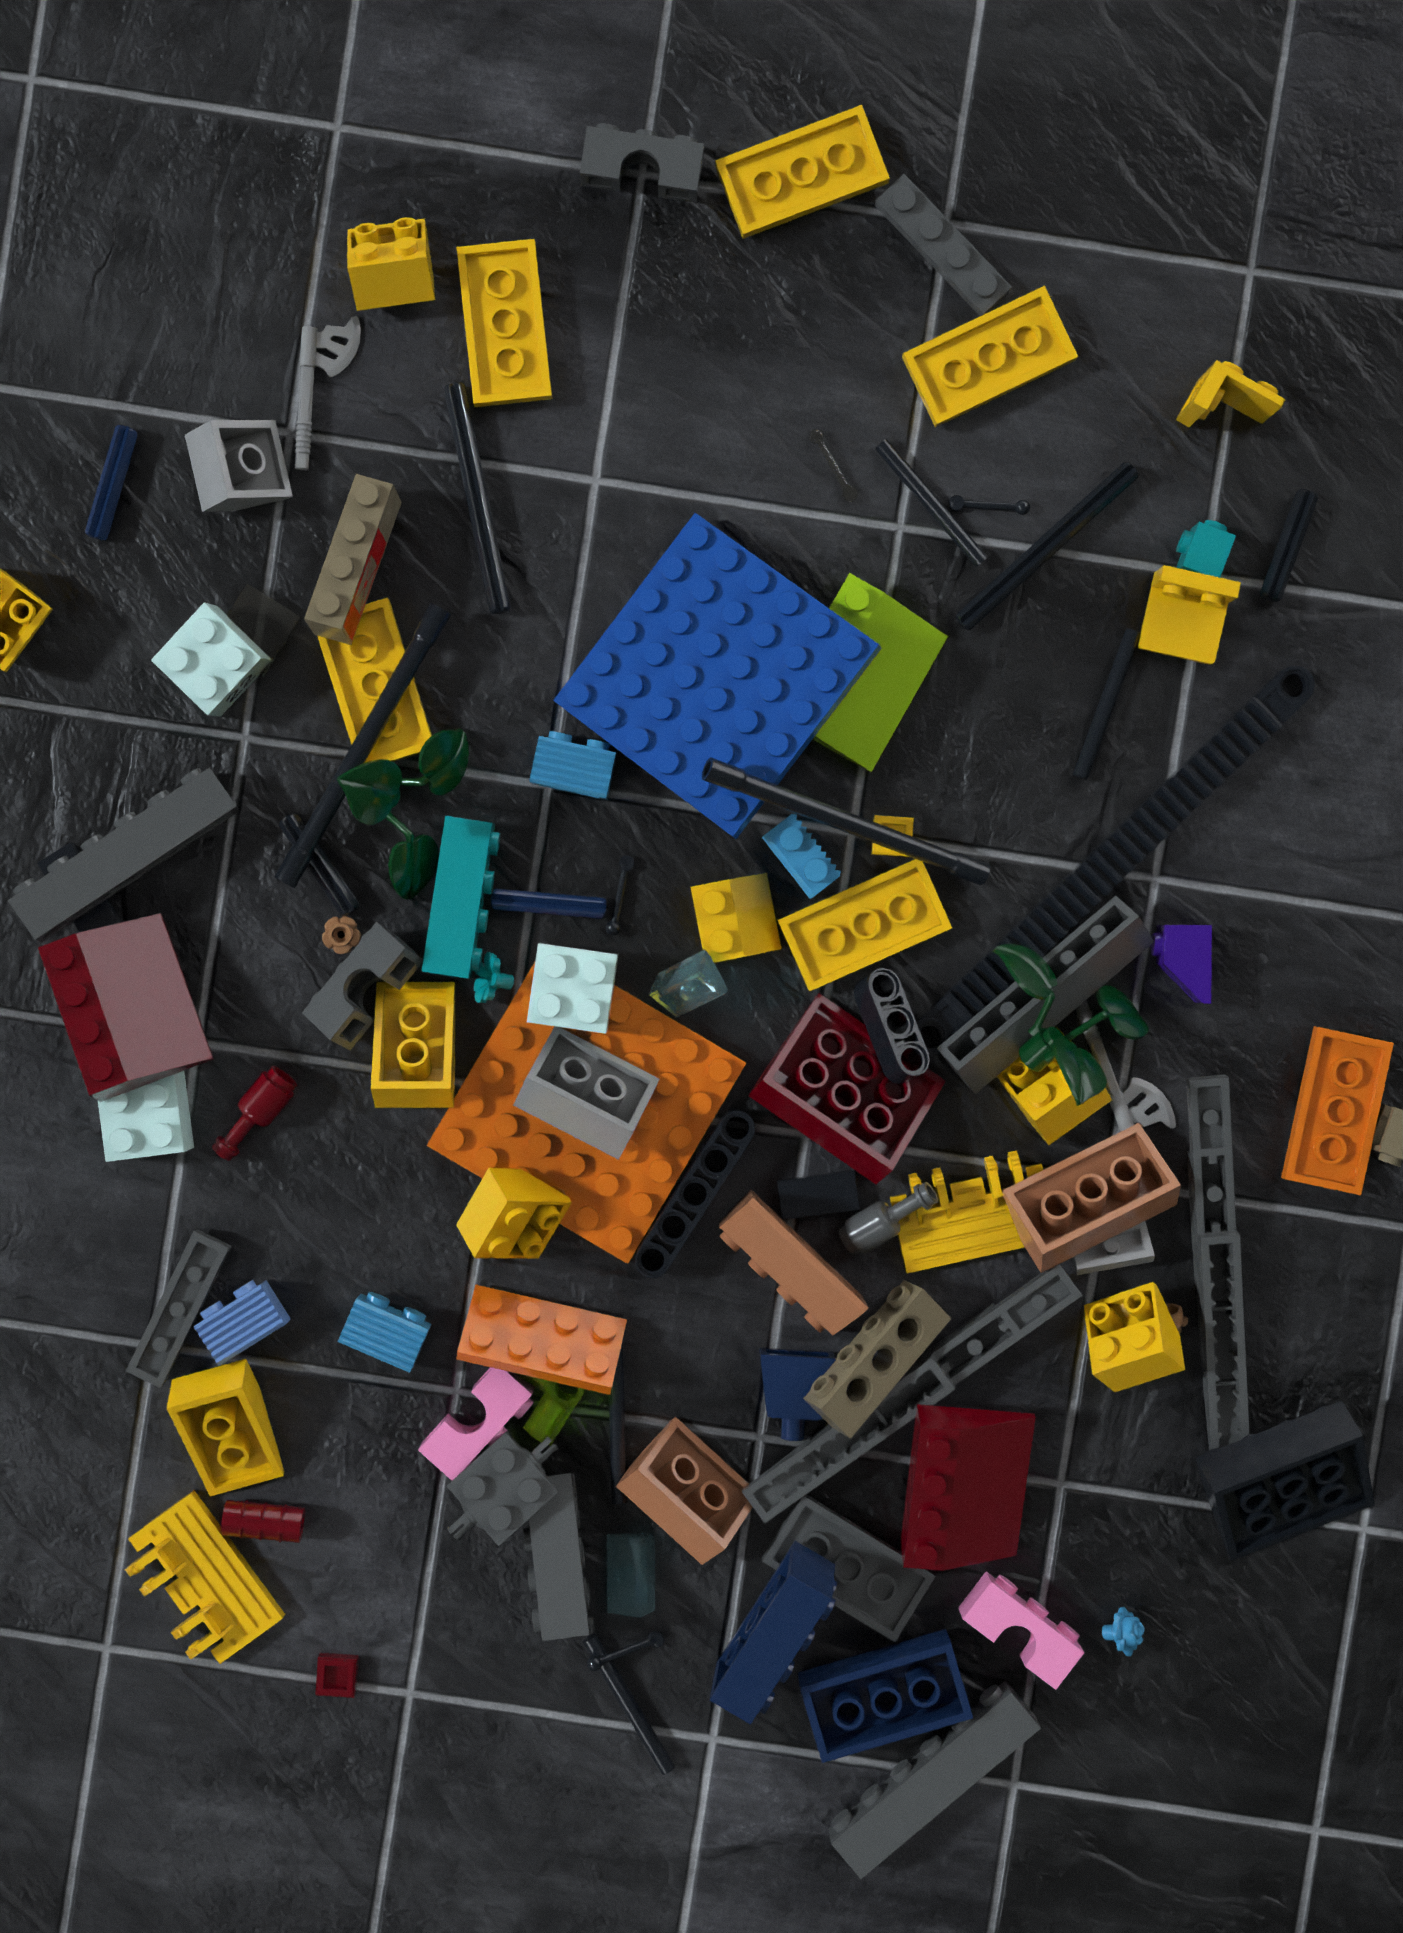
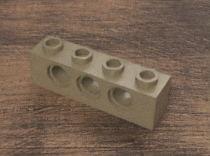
M903 1280L899 1286L891 1290L886 1302L875 1315H872L864 1322L862 1330L852 1342L840 1350L836 1361L824 1375H821L813 1382L811 1390L803 1399L832 1428L851 1439L951 1320L950 1316L923 1288ZM903 1321V1325L901 1329L898 1331V1327L900 1323ZM878 1351L877 1357L872 1361L874 1354ZM853 1381L851 1388L847 1391L848 1385Z

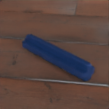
M117 425L113 432L85 529V533L94 539L106 540L110 532L138 436L137 432L128 426Z
M494 889L491 896V907L495 910L602 919L606 915L607 901L600 897Z

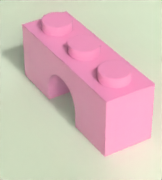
M490 1367L474 1384L471 1391L483 1403L486 1410V1418L477 1425L467 1426L459 1423L448 1413L422 1441L418 1451L453 1481L479 1457L478 1454L487 1444L491 1446L508 1431L504 1425L513 1415L520 1419L534 1403L530 1397L535 1387L521 1374Z
M986 1571L958 1607L962 1619L993 1643L1008 1627L1022 1626L1030 1631V1638L1019 1654L1023 1664L1056 1690L1084 1654L1082 1647L1077 1641L1080 1637L1079 1634L1063 1621L1058 1625L1046 1617L1049 1612L1033 1598L1026 1602L1016 1594L1018 1588L1006 1577L999 1574L995 1578Z

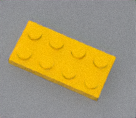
M862 105L715 160L716 170L743 239L886 185L890 180Z
M535 239L456 247L474 406L483 407L552 399Z
M1045 286L904 352L902 355V359L935 427L1070 364L1078 358Z
M388 597L365 605L352 645L317 636L351 745L405 653L404 644ZM414 677L365 763L378 759L395 762L420 754L424 743L432 736Z
M917 859L777 920L809 992L952 929L924 863Z

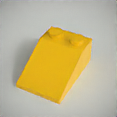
M377 982L371 1092L375 1108H454L455 982H406L400 990L387 982Z
M247 1359L172 1379L167 1411L210 1497L284 1476V1468L261 1389Z

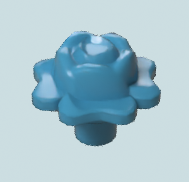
M1120 1607L1118 1613L1114 1614L1113 1624L1103 1625L1102 1627L1104 1640H1114L1117 1650L1123 1651L1126 1656H1131L1133 1650L1137 1649V1645L1143 1642V1624L1138 1617H1134V1614L1128 1612L1125 1607Z

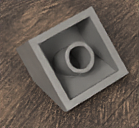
M210 420L185 434L202 512L237 511L293 497L276 420Z

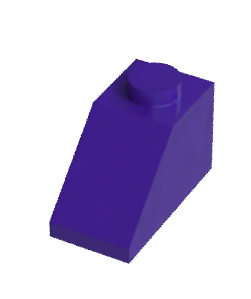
M1157 925V933H1152L1151 935L1154 942L1150 945L1151 955L1156 956V964L1195 1003L1211 1004L1212 925Z

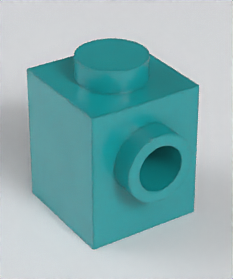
M1205 520L1202 523L1199 521L1190 531L1185 529L1180 537L1176 552L1181 553L1176 568L1220 578L1236 535L1226 532L1227 527L1219 522Z

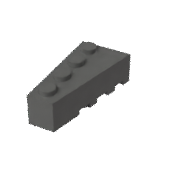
M573 1473L547 1476L559 1492L529 1518V1528H523L525 1551L532 1552L534 1568H528L530 1593L537 1592L538 1608L532 1609L534 1633L541 1632L542 1641L586 1636L595 1631L593 1617L588 1618L587 1609H590L591 1596L587 1578L583 1577L585 1551L582 1537H579L578 1529H581V1521Z

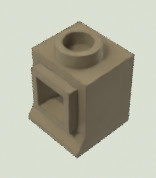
M1383 1104L1377 1120L1371 1149L1380 1152L1378 1160L1401 1167L1403 1162V1110Z

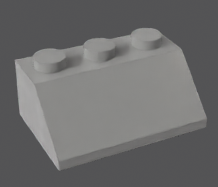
M555 1026L529 1071L513 1106L619 1160L660 1079Z

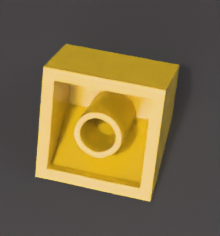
M767 873L690 887L705 964L781 949Z

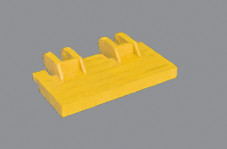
M1017 1150L1008 1152L1007 1163L1011 1170L1013 1184L1024 1180L1021 1162ZM993 1156L984 1157L990 1191L985 1192L982 1177L949 1184L952 1200L948 1199L941 1168L932 1169L931 1179L936 1190L938 1203L934 1204L929 1210L921 1207L899 1221L900 1232L897 1236L906 1273L1024 1248L1002 1194L1006 1188L1001 1189L998 1165ZM1042 1164L1026 1166L1027 1178L1043 1171ZM917 1173L908 1174L911 1194L914 1193L913 1188L915 1185L922 1184ZM906 1193L889 1197L891 1206L907 1198Z
M195 1490L128 1538L137 1552L151 1542L155 1546L124 1569L130 1577L141 1572L146 1565L156 1558L165 1568L142 1584L139 1590L143 1596L148 1595L176 1575L178 1578L164 1589L183 1615L197 1605L201 1608L171 1631V1634L177 1640L187 1635L201 1622H204L211 1632L200 1640L193 1642L185 1651L190 1659L196 1657L223 1638V1641L210 1650L218 1663L221 1664L285 1616L281 1607L229 1536L221 1535V1525Z

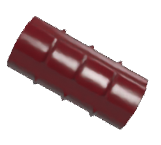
M227 1500L223 1509L221 1535L240 1537V1539L243 1537L256 1538L260 1541L262 1539L279 1541V1543L282 1541L300 1543L304 1530L305 1508L287 1506V1504L282 1506L268 1504L267 1502L262 1504L248 1502V1500L245 1502Z

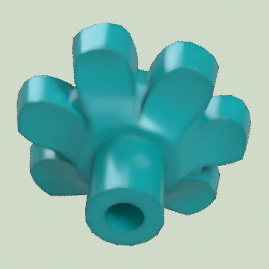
M490 952L485 954L484 963L481 962L480 971H474L475 974L480 976L474 982V991L476 992L474 997L477 1003H486L487 1000H493L498 988L511 990L514 984L513 975L501 973L500 959Z

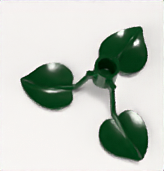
M460 728L439 731L424 743L418 761L419 770L424 775L420 778H402L398 765L386 759H378L360 764L337 777L338 783L348 800L350 810L358 821L366 825H374L386 818L405 835L406 841L399 842L392 848L388 863L392 885L396 893L405 900L415 897L431 880L437 869L439 851L434 839L428 835L421 834L414 839L413 832L390 811L399 802L400 786H424L428 783L433 794L443 795L452 791L459 784L465 774L469 757L467 737Z
M1017 944L997 946L992 952L996 953L1003 960L1017 984L1031 997L1039 1000L1045 999L1035 1024L1028 1030L1032 1037L1019 1048L1021 1060L1031 1070L1040 1072L1056 1058L1076 1101V1105L1083 1104L1089 1098L1104 1090L1107 1079L1097 1060L1087 1050L1077 1048L1076 1044L1070 1041L1104 1019H1110L1112 1026L1119 1035L1127 1039L1138 1040L1148 1033L1149 1027L1147 1023L1139 1016L1136 1007L1123 992L1113 986L1105 985L1100 987L1096 993L1097 1001L1104 1011L1065 1036L1055 1027L1041 1028L1055 999V994L1051 989L1057 986V979L1052 969L1039 954L1027 947Z

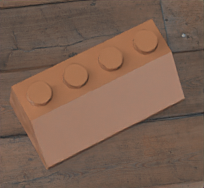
M1137 1123L1004 1189L1002 1194L1022 1244L1040 1273L1177 1205L1181 1184L1140 1123Z
M751 1189L719 1222V1227L724 1231L720 1238L735 1252L742 1248L752 1258L748 1262L749 1266L763 1279L770 1275L780 1285L776 1291L791 1306L798 1302L808 1311L804 1318L818 1332L821 1333L826 1329L832 1335H835L868 1309L863 1296Z

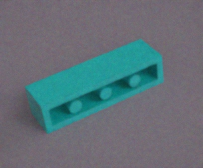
M445 816L422 972L469 979L472 978L473 971H480L483 949L477 948L479 932H486L489 910L483 909L485 894L492 893L495 875L494 871L488 870L490 856H497L500 844V833L494 832L495 824Z

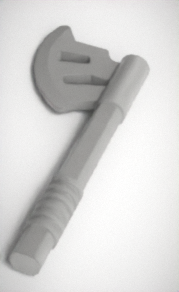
M353 316L344 327L326 325L321 332H318L316 327H302L298 420L296 421L297 432L295 438V469L309 470L315 366L323 369L329 377L338 375L349 366L360 344L361 327L359 317ZM332 337L348 339V342L344 346L331 339ZM316 349H327L338 357L336 360L317 353Z
M1087 1000L1075 1009L1081 1025L1094 1017ZM1094 1025L1083 1032L1093 1057L1097 1060L1106 1076V1089L1112 1099L1109 1103L1120 1132L1133 1126L1136 1122L1146 1127L1160 1121L1169 1128H1175V1115L1170 1102L1163 1092L1152 1083L1135 1077L1130 1079L1129 1085L1125 1090H1120L1102 1043L1098 1026ZM1141 1092L1145 1095L1136 1106L1128 1108L1127 1104ZM1156 1103L1159 1109L1146 1115L1144 1112Z

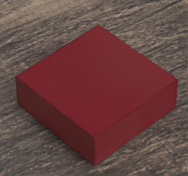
M320 1653L317 1662L315 1695L354 1698L357 1687L359 1655Z

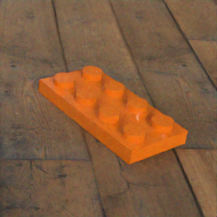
M1316 1026L1313 1027L1281 1178L1356 1195L1362 1194L1394 1043Z
M475 1285L456 1359L610 1395L627 1319Z

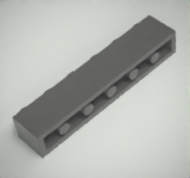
M210 767L205 771L197 768L185 775L180 780L183 785L173 792L169 793L168 790H163L147 802L150 807L138 815L134 811L124 815L114 823L116 829L103 837L99 833L89 838L80 846L83 851L71 859L68 856L57 859L47 867L49 873L37 881L34 878H30L13 889L15 896L7 901L33 938L42 943L238 813L239 809Z
M1117 896L1113 897L1043 957L1057 979V986L1051 989L1055 994V999L1041 1028L1055 1027L1154 942L1141 918ZM1015 981L937 1049L953 1071L976 1094L1020 1057L1019 1048L1032 1037L1028 1030L1035 1024L1045 999L1039 1000L1031 997Z
M1006 1680L999 1686H990L982 1693L979 1698L980 1702L971 1709L973 1719L950 1725L941 1735L935 1734L929 1737L921 1745L920 1752L910 1761L905 1759L899 1762L892 1769L890 1777L880 1786L875 1784L869 1787L861 1796V1802L850 1811L844 1809L834 1817L830 1824L831 1827L828 1828L831 1845L860 1879L866 1876L1041 1729L1034 1713Z

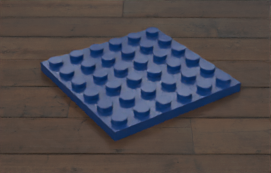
M694 513L553 701L725 832L737 839L765 801L741 792H733L702 780V771L706 761L712 757L741 768L748 774L778 785L882 648L870 637L697 513Z

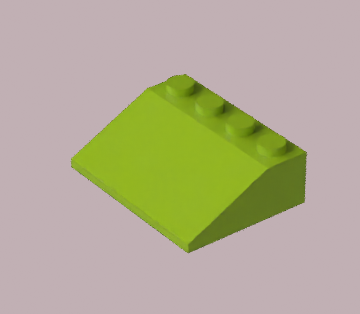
M849 573L829 609L878 643L882 649L813 740L865 770L872 772L948 636L883 591Z

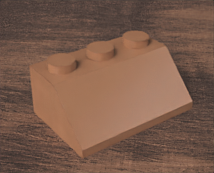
M676 1417L641 1452L616 1485L622 1493L701 1565L726 1549L753 1508L742 1493V1489L748 1486L749 1483Z

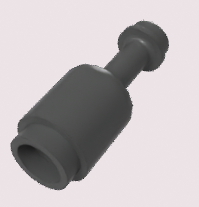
M924 1182L921 1185L917 1184L913 1188L914 1193L890 1207L884 1201H877L845 1220V1225L839 1229V1235L844 1246L853 1255H857L860 1252L866 1254L897 1236L900 1232L899 1221L921 1207L929 1210L938 1202V1197L932 1186L928 1182Z

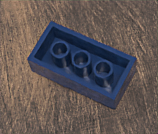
M794 1541L717 1661L709 1701L750 1725L758 1712L766 1713L775 1696L773 1689L779 1681L785 1683L789 1678L795 1665L793 1661L795 1655L799 1650L805 1652L808 1649L815 1635L814 1626L819 1619L825 1621L833 1610L836 1599L832 1598V1595L837 1586V1581L834 1580V1563Z
M946 1629L798 1672L801 1694L822 1763L973 1719L953 1647Z

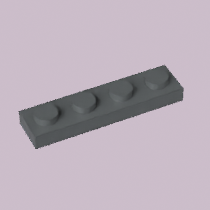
M905 174L897 179L875 201L876 208L979 316L988 313L1011 290L1012 286Z
M198 1229L193 1231L126 1372L159 1388L165 1385L232 1247L231 1245Z

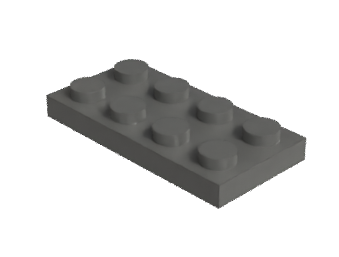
M807 1494L795 1502L762 1556V1562L776 1570L794 1541H797L835 1564L834 1580L837 1581L836 1589L832 1595V1598L836 1599L834 1606L894 1642L898 1639L936 1577L932 1570L903 1568L901 1551Z

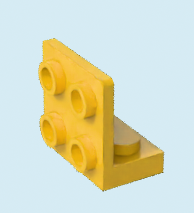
M1216 360L1198 379L1176 420L1190 427L1198 418L1204 421L1210 411L1213 412L1220 401L1259 423H1264L1283 406L1285 399L1277 395L1278 390L1271 384L1264 381H1257L1256 383L1244 376V371L1239 366L1231 362L1224 361L1221 363Z
M1163 565L1153 575L1138 648L1203 664H1213L1216 660L1228 604L1238 598L1241 582Z

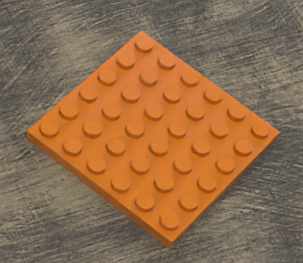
M534 962L455 1096L454 1108H448L426 1146L481 1178L484 1177L488 1168L522 1169L565 1194L572 1201L560 1222L562 1226L628 1264L745 1067L746 1062L614 984L606 1034L560 1028L660 1079L618 1160L513 1106L529 1071L555 1027L527 1022L535 968Z

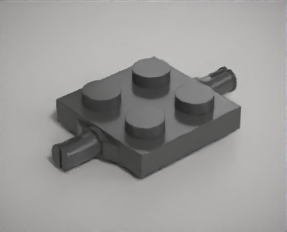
M505 1432L447 1485V1488L460 1501L465 1512L447 1528L450 1534L464 1524L453 1536L457 1541L474 1525L485 1530L498 1546L510 1537L559 1492L546 1476L542 1463L559 1449L554 1443L542 1453L553 1440L547 1436L543 1442L530 1452L521 1447L508 1432Z

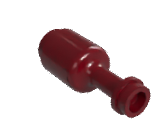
M272 1066L268 1072L263 1071L238 1103L242 1116L225 1137L217 1136L212 1149L227 1161H231L234 1156H237L240 1153L237 1146L253 1126H269L294 1096L293 1090L297 1086L294 1079L276 1066Z

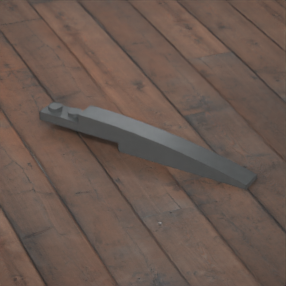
M1226 1075L1186 1078L1190 1150L1187 1151L1190 1222L1209 1450L1227 1446L1249 1435L1240 1234L1236 1231L1229 1077Z
M1061 1264L1040 1273L998 1304L992 1303L922 1353L851 1439L827 1424L742 1489V1493L763 1522L766 1523L916 1417L917 1404L934 1405L955 1390L956 1384L1083 1296Z

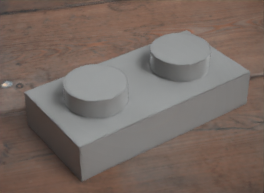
M1144 1221L1072 1257L1076 1274L1082 1275L1154 1262L1155 1254L1147 1225Z

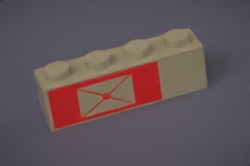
M359 474L355 475L304 617L314 635L352 645L402 503L393 484Z

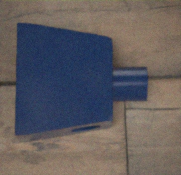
M760 1348L767 1417L782 1418V1439L802 1441L805 1434V1420L823 1419L803 1398L811 1390L813 1382L821 1375H824L836 1361L834 1352Z

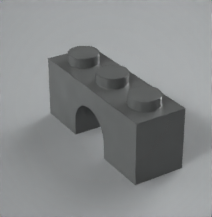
M606 123L597 124L596 127L587 126L580 168L581 186L620 192L621 181L625 171L632 165L642 163L653 167L659 175V198L697 203L704 159V143H697L695 138L686 135H677L674 139L658 137L659 135L656 132L646 129L636 130L635 133L620 131L617 126Z
M376 922L361 937L359 944L350 955L338 965L335 973L323 988L312 997L302 1014L329 1040L351 1050L374 1022V1019L367 1014L363 1006L366 990L373 983L380 980L400 990L422 964L423 958L395 933Z

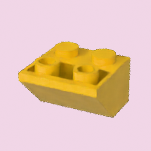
M405 217L396 220L394 223L381 225L363 223L353 229H348L347 269L357 311L435 300L434 276L425 218L415 220Z
M0 568V669L7 673L53 608Z
M1019 1057L997 1075V1078L1027 1120L1048 1145L1112 1101L1105 1087L1102 1092L1077 1106L1056 1058L1042 1071L1035 1072L1028 1068Z
M488 1168L456 1226L474 1258L539 1259L572 1201L565 1194L522 1169Z
M1154 1282L1084 1305L1092 1375L1113 1392L1185 1370L1180 1334L1159 1288Z

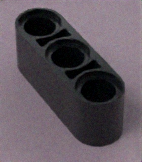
M877 969L858 981L854 989V997L883 1073L891 1082L903 1084L926 1072L930 1063L929 1053L897 974L890 969ZM873 983L880 987L882 997L874 992ZM887 1019L891 1020L896 1026V1033H893L888 1028ZM901 1056H905L910 1062V1070L903 1066Z

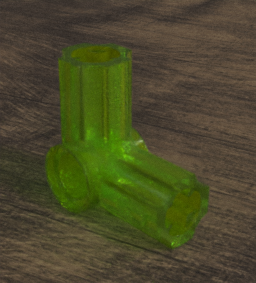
M517 1374L544 1392L523 1428L530 1436L540 1442H543L547 1436L554 1442L576 1405L582 1399L586 1389L578 1388L577 1393L568 1395L560 1389L559 1383Z

